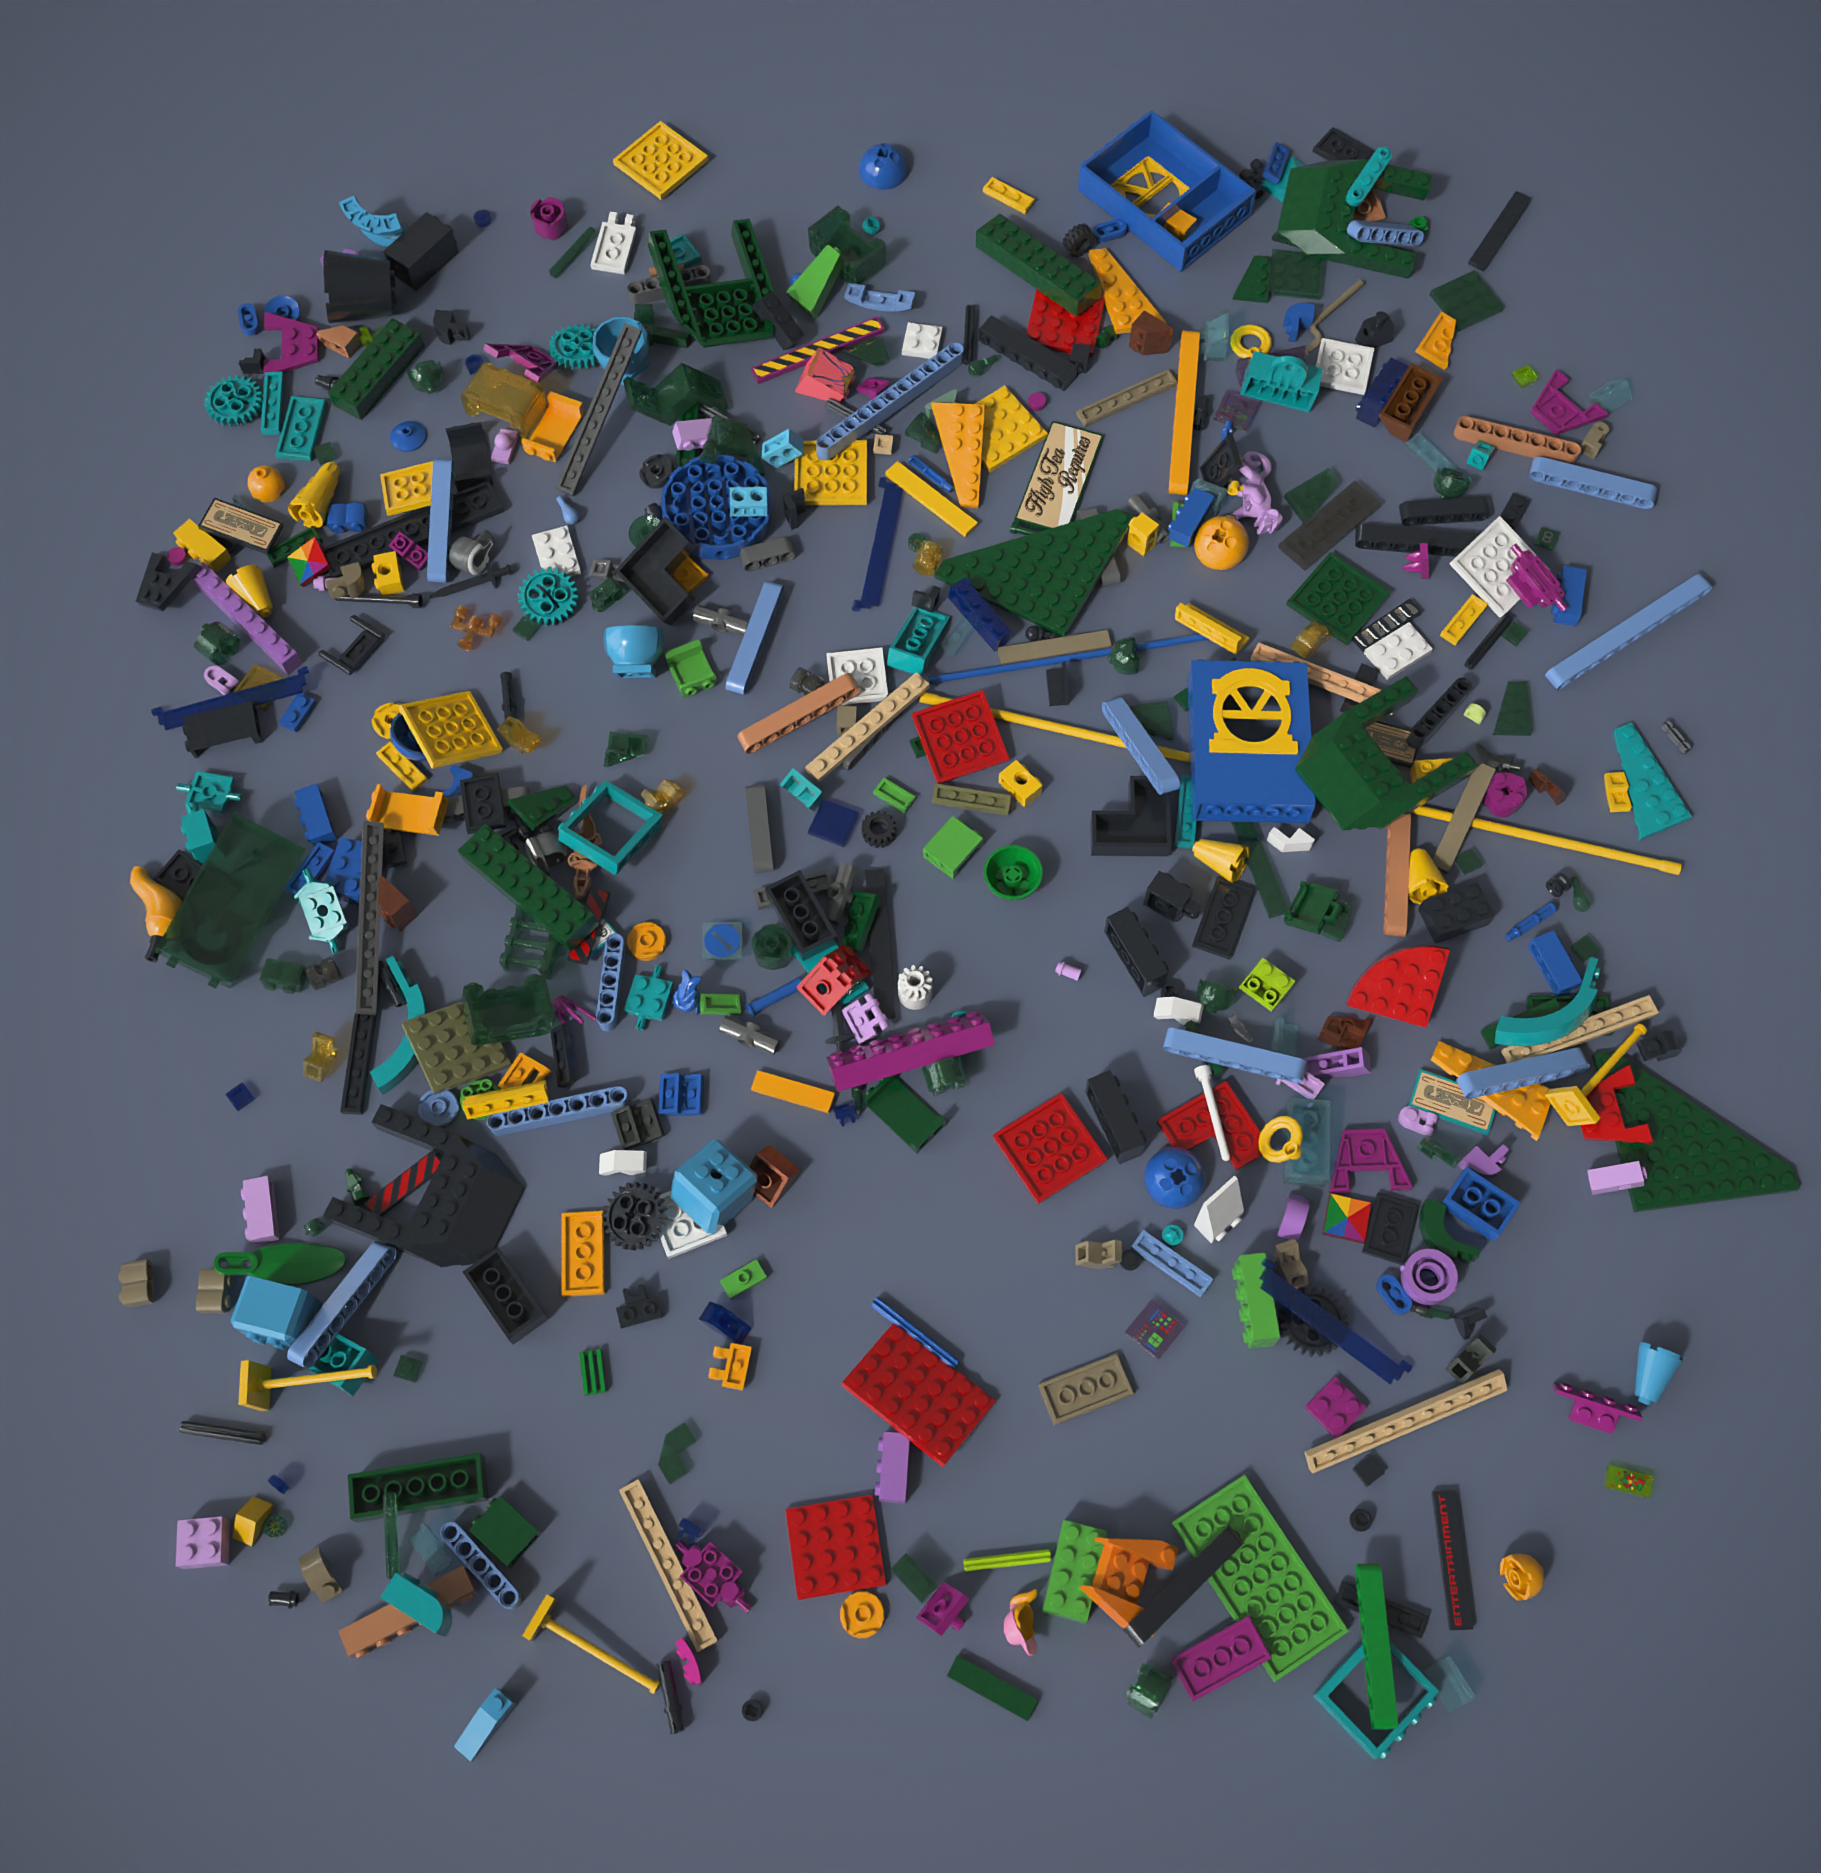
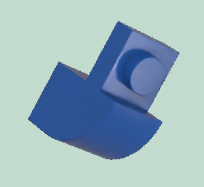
M1297 303L1288 308L1283 327H1287L1286 334H1289V342L1296 341L1298 328L1310 330L1309 327L1312 326L1315 304Z

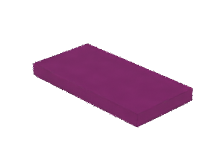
M1247 1616L1176 1655L1170 1661L1193 1702L1266 1662L1272 1656L1250 1616Z

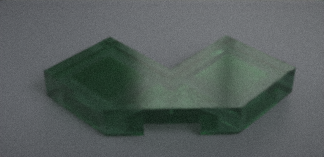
M685 1422L667 1433L664 1439L658 1466L669 1484L674 1483L689 1473L678 1456L680 1452L696 1443Z

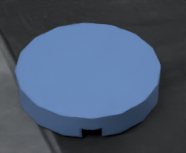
M430 1090L419 1101L418 1114L421 1120L441 1128L451 1125L456 1120L460 1111L458 1099L450 1090L436 1095Z

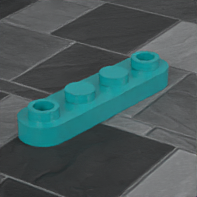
M1379 147L1376 149L1346 195V201L1349 205L1359 206L1366 198L1392 158V153L1388 148Z

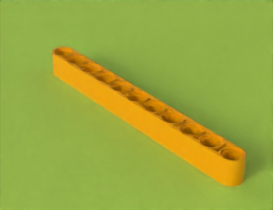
M1182 330L1168 494L1187 495L1200 339V332Z

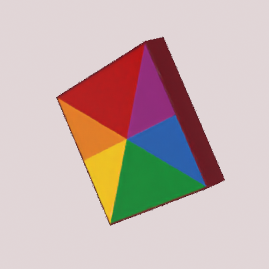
M313 537L287 556L298 583L302 587H305L332 567L317 537Z
M1330 1193L1322 1235L1364 1244L1372 1202Z

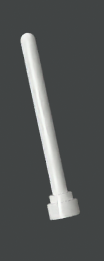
M1210 1065L1199 1066L1194 1069L1196 1078L1202 1082L1222 1159L1228 1161L1230 1154L1210 1084L1212 1071Z

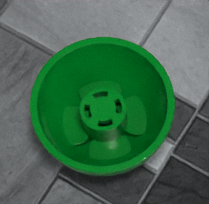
M1008 845L995 850L988 857L984 866V879L988 888L994 895L1007 901H1020L1031 896L1039 887L1043 874L1042 865L1038 857L1029 849L1017 845Z

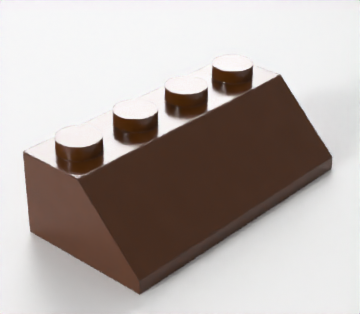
M1412 363L1410 364L1379 413V418L1392 436L1408 442L1437 395L1443 378Z

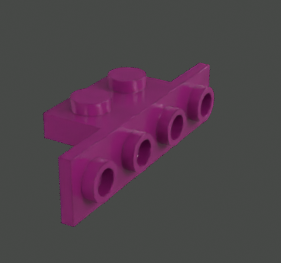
M1561 1382V1384L1553 1383V1389L1556 1394L1574 1399L1568 1417L1571 1421L1610 1434L1614 1432L1619 1415L1642 1421L1643 1417L1640 1411L1632 1404L1625 1403V1405L1616 1403L1617 1401L1607 1396L1601 1398L1585 1389L1579 1391L1573 1389L1572 1385Z

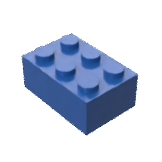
M340 837L324 881L333 883L339 901L359 905L362 841Z
M1465 1167L1441 1202L1447 1204V1212L1492 1242L1500 1236L1521 1202L1468 1167Z

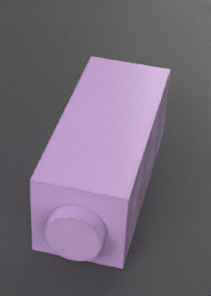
M1639 1161L1587 1170L1592 1195L1644 1186V1179H1647L1645 1167H1640Z

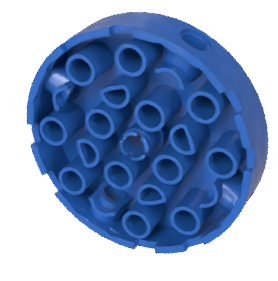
M721 454L696 457L689 460V463L684 466H679L670 475V479L663 488L661 498L663 518L666 517L673 521L697 546L691 552L694 556L709 560H725L738 557L743 548L759 544L769 530L772 518L771 491L765 478H762L757 469L746 461L743 463L736 460L733 456ZM730 487H767V516L730 517Z

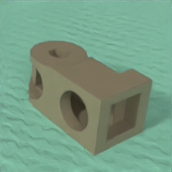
M1597 422L1593 425L1580 446L1581 453L1595 459L1602 446L1600 443L1604 441L1609 431L1607 424Z

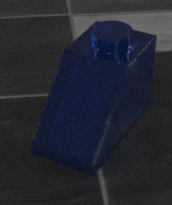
M711 1301L699 1318L701 1322L735 1344L741 1345L751 1330L749 1325L727 1308Z

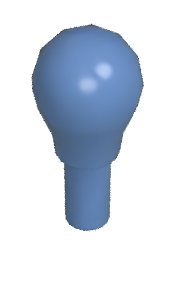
M558 496L556 500L561 507L564 521L567 524H576L579 520L578 511L567 504L562 496Z

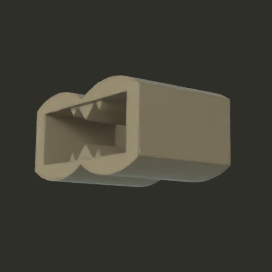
M145 1259L121 1264V1270L118 1272L119 1281L122 1283L121 1290L119 1291L120 1302L127 1308L154 1304V1270L152 1262Z
M200 1269L196 1311L200 1314H226L227 1308L231 1306V1296L228 1295L229 1288L233 1285V1275H221L215 1269Z

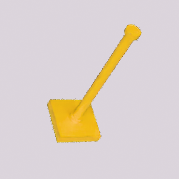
M1637 1024L1634 1027L1632 1034L1581 1091L1577 1086L1549 1089L1544 1094L1567 1126L1596 1124L1600 1117L1586 1097L1637 1039L1647 1033L1645 1026Z
M251 1360L241 1361L238 1405L259 1411H268L270 1407V1388L362 1377L372 1379L377 1376V1368L375 1365H369L368 1368L271 1379L272 1367Z
M550 1595L545 1596L523 1633V1637L534 1641L541 1627L543 1629L547 1627L649 1688V1692L654 1694L660 1683L659 1680H652L550 1619L549 1613L557 1600Z

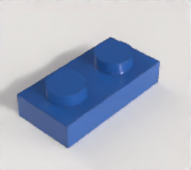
M298 692L279 720L280 726L297 733L316 705L315 699Z

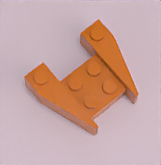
M1095 1537L1094 1541L1104 1545L1092 1586L1080 1585V1589L1120 1627L1126 1628L1145 1609L1138 1606L1137 1603L1148 1566L1173 1570L1179 1548L1161 1540Z

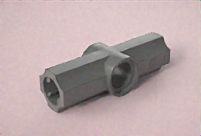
M1140 494L1131 496L1127 501L1129 509L1136 517L1144 513L1158 523L1159 529L1156 543H1165L1169 538L1170 532L1161 522L1158 511L1155 508H1150Z
M700 604L696 606L693 615L694 621L709 625L719 633L728 631L744 636L750 621L734 616L727 609L719 608L715 610Z
M841 863L836 881L828 888L827 895L830 900L825 914L830 923L840 925L845 906L853 899L854 894L851 887L857 868L853 865Z
M728 1015L723 1018L719 1028V1032L737 1039L742 1045L748 1048H758L771 1055L777 1053L781 1043V1038L763 1031L758 1025L752 1022L744 1023Z

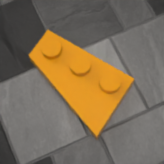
M1441 311L1415 352L1445 370L1448 366V356L1451 351L1450 346L1456 320Z

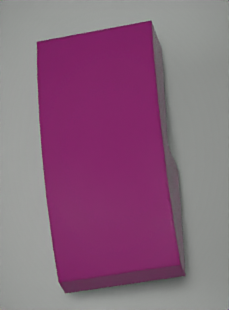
M401 532L389 544L390 548L420 571L428 563V553Z

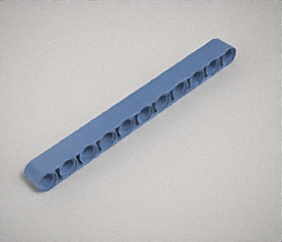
M960 343L948 345L820 436L816 441L817 457L821 460L831 459L958 368L963 363V346Z
M1700 573L1696 574L1551 668L1545 674V677L1557 690L1562 689L1705 596L1713 586Z

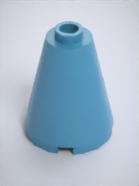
M1640 1342L1638 1347L1635 1396L1639 1397L1638 1402L1651 1406L1652 1403L1658 1402L1684 1358L1661 1347L1651 1348V1344Z

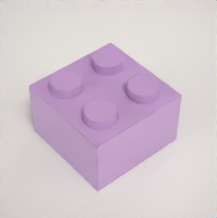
M221 1516L178 1520L176 1567L192 1569L229 1565L230 1519Z

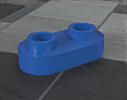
M1115 219L1096 225L1093 230L1096 241L1106 242L1122 237L1126 233V223L1121 219Z
M249 303L242 304L238 308L240 327L244 334L249 336L255 335L260 329L255 307Z
M1389 1274L1383 1275L1377 1280L1376 1290L1392 1312L1398 1315L1406 1314L1412 1307V1300L1398 1280ZM1383 1284H1388L1390 1290L1384 1289ZM1397 1301L1402 1302V1308L1396 1305Z

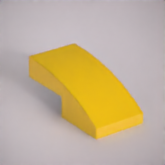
M1605 773V790L1610 812L1630 811L1632 805L1627 793L1629 785L1625 773Z

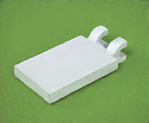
M610 212L608 223L602 222L590 266L594 270L625 274L637 232L635 221H633L634 216L627 214L625 224L620 225L618 224L619 219H616L617 212Z

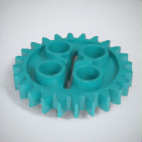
M574 324V327L567 325L568 329L561 327V332L556 330V335H551L549 352L551 357L554 358V362L558 361L559 365L565 364V368L571 366L572 370L578 366L579 370H581L582 366L588 369L589 364L595 366L594 362H598L593 353V335L597 328L591 330L590 325L585 328L584 324H581L580 327L577 324Z
M229 375L228 380L222 377L221 383L215 381L216 386L210 385L212 391H206L208 396L204 397L206 401L204 405L208 415L217 424L221 422L225 426L228 423L230 427L234 423L237 426L240 425V422L246 424L247 419L253 420L252 415L258 416L256 410H262L260 405L263 403V395L260 387L251 378L246 379L244 375L240 379L238 375H235L233 379Z
M542 567L541 573L534 570V576L528 574L529 580H522L525 586H519L522 592L517 595L521 598L518 600L519 605H522L520 607L521 611L525 612L526 618L530 617L531 622L537 619L538 625H541L544 621L546 627H548L549 622H552L555 626L557 620L562 624V618L569 619L568 612L574 614L572 607H577L575 601L579 600L578 595H575L578 593V589L574 588L576 586L575 582H571L572 578L570 575L566 577L565 571L559 574L558 568L554 572H552L551 567L546 572ZM553 582L552 586H545L546 583ZM538 585L543 588L549 597H552L553 601L560 606L559 608H556L552 601L545 597L543 591L537 587ZM533 594H539L537 598H531ZM559 595H566L564 599H557ZM545 607H552L551 610L547 612L543 611Z

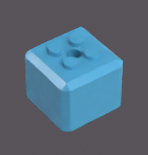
M711 1140L675 1170L670 1199L706 1233L715 1234L752 1201L757 1183V1174L720 1140ZM712 1172H718L721 1174L722 1177L720 1179H714L711 1177L710 1174Z
M247 1276L230 1321L235 1329L246 1335L247 1338L252 1339V1342L261 1345L269 1343L274 1348L285 1350L292 1346L321 1309L322 1303L306 1290Z

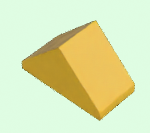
M253 1496L236 1514L232 1538L253 1547L274 1505Z

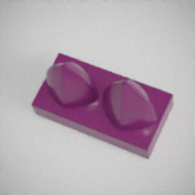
M1420 543L1419 551L1412 552L1405 557L1411 563L1405 565L1402 569L1413 573H1421L1422 579H1429L1428 543Z

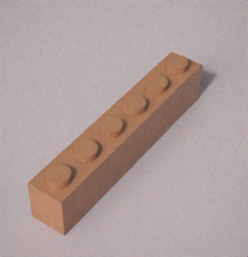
M461 1566L426 1585L440 1593L438 1598L443 1600L450 1610L453 1609V1605L459 1602L461 1604L469 1602L473 1599V1595L478 1593L470 1572L465 1566ZM389 1604L338 1632L348 1656L360 1659L370 1653L369 1650L373 1647L381 1648L389 1644L392 1637L396 1635L399 1637L404 1636L412 1631L411 1627L417 1624L422 1626V1624Z

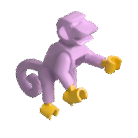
M1249 451L1244 455L1243 459L1239 455L1243 463L1238 470L1247 478L1245 483L1240 486V483L1235 480L1232 481L1230 479L1227 482L1228 494L1243 497V506L1227 516L1236 520L1244 517H1258L1254 523V527L1259 526L1257 534H1265L1266 532L1271 534L1278 529L1283 519L1278 510L1271 508V496L1264 484V480L1270 474L1272 466L1268 458L1263 454ZM1262 464L1263 471L1260 474L1254 471Z

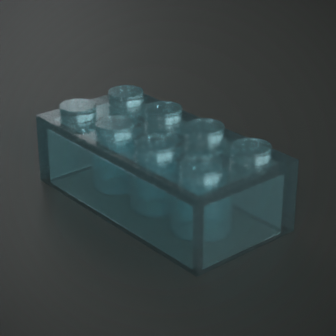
M1289 1097L1285 1107V1116L1296 1119L1302 1127L1303 1139L1300 1146L1302 1154L1298 1159L1284 1161L1283 1184L1326 1187L1330 1175L1331 1101ZM1285 1128L1284 1145L1291 1139V1132L1287 1128Z

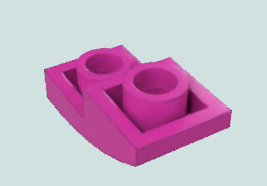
M681 1637L675 1644L678 1647L676 1653L683 1661L689 1660L683 1666V1669L686 1671L684 1677L691 1685L696 1683L700 1686L703 1684L700 1666L694 1652L685 1639Z

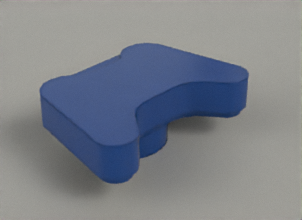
M451 766L450 772L454 776L452 786L443 791L447 798L461 796L460 780L474 778L471 771Z

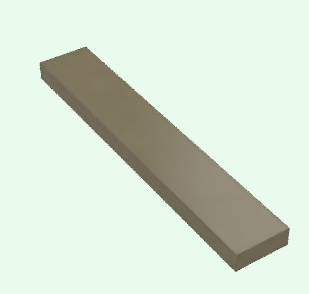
M1167 369L1077 410L1076 415L1083 426L1087 427L1177 386V380L1170 370Z
M1108 630L998 647L997 651L1000 665L1111 648Z
M1478 761L1477 764L1479 766L1471 774L1432 859L1437 868L1445 873L1450 871L1496 770Z

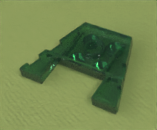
M715 415L711 420L707 439L703 445V452L699 460L715 464L718 461L717 450L745 457L747 463L755 467L757 472L763 477L765 470L747 424Z

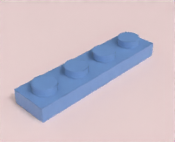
M1144 1230L1131 1246L1132 1250L1200 1298L1213 1281L1212 1277Z

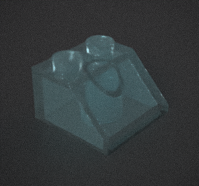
M1223 310L1207 319L1204 323V328L1200 329V339H1203L1200 345V353H1203V361H1225L1229 342L1228 310Z

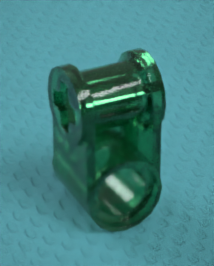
M607 578L590 592L592 608L596 612L605 611L623 598L626 592L625 588L614 578Z
M1338 902L1342 907L1340 913L1343 915L1339 914L1336 922H1326L1321 935L1337 942L1341 941L1352 911L1350 905L1346 902Z

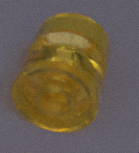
M922 542L913 562V569L923 576H933L943 554V549L934 542Z

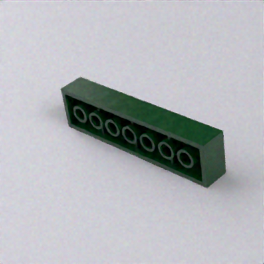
M999 213L976 230V247L1076 317L1100 299L1102 286L1100 281Z
M484 824L457 850L465 863L570 952L599 925L591 911L487 824Z

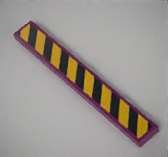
M875 316L750 368L751 373L758 384L806 365L818 347L833 354L885 333V328L878 317Z

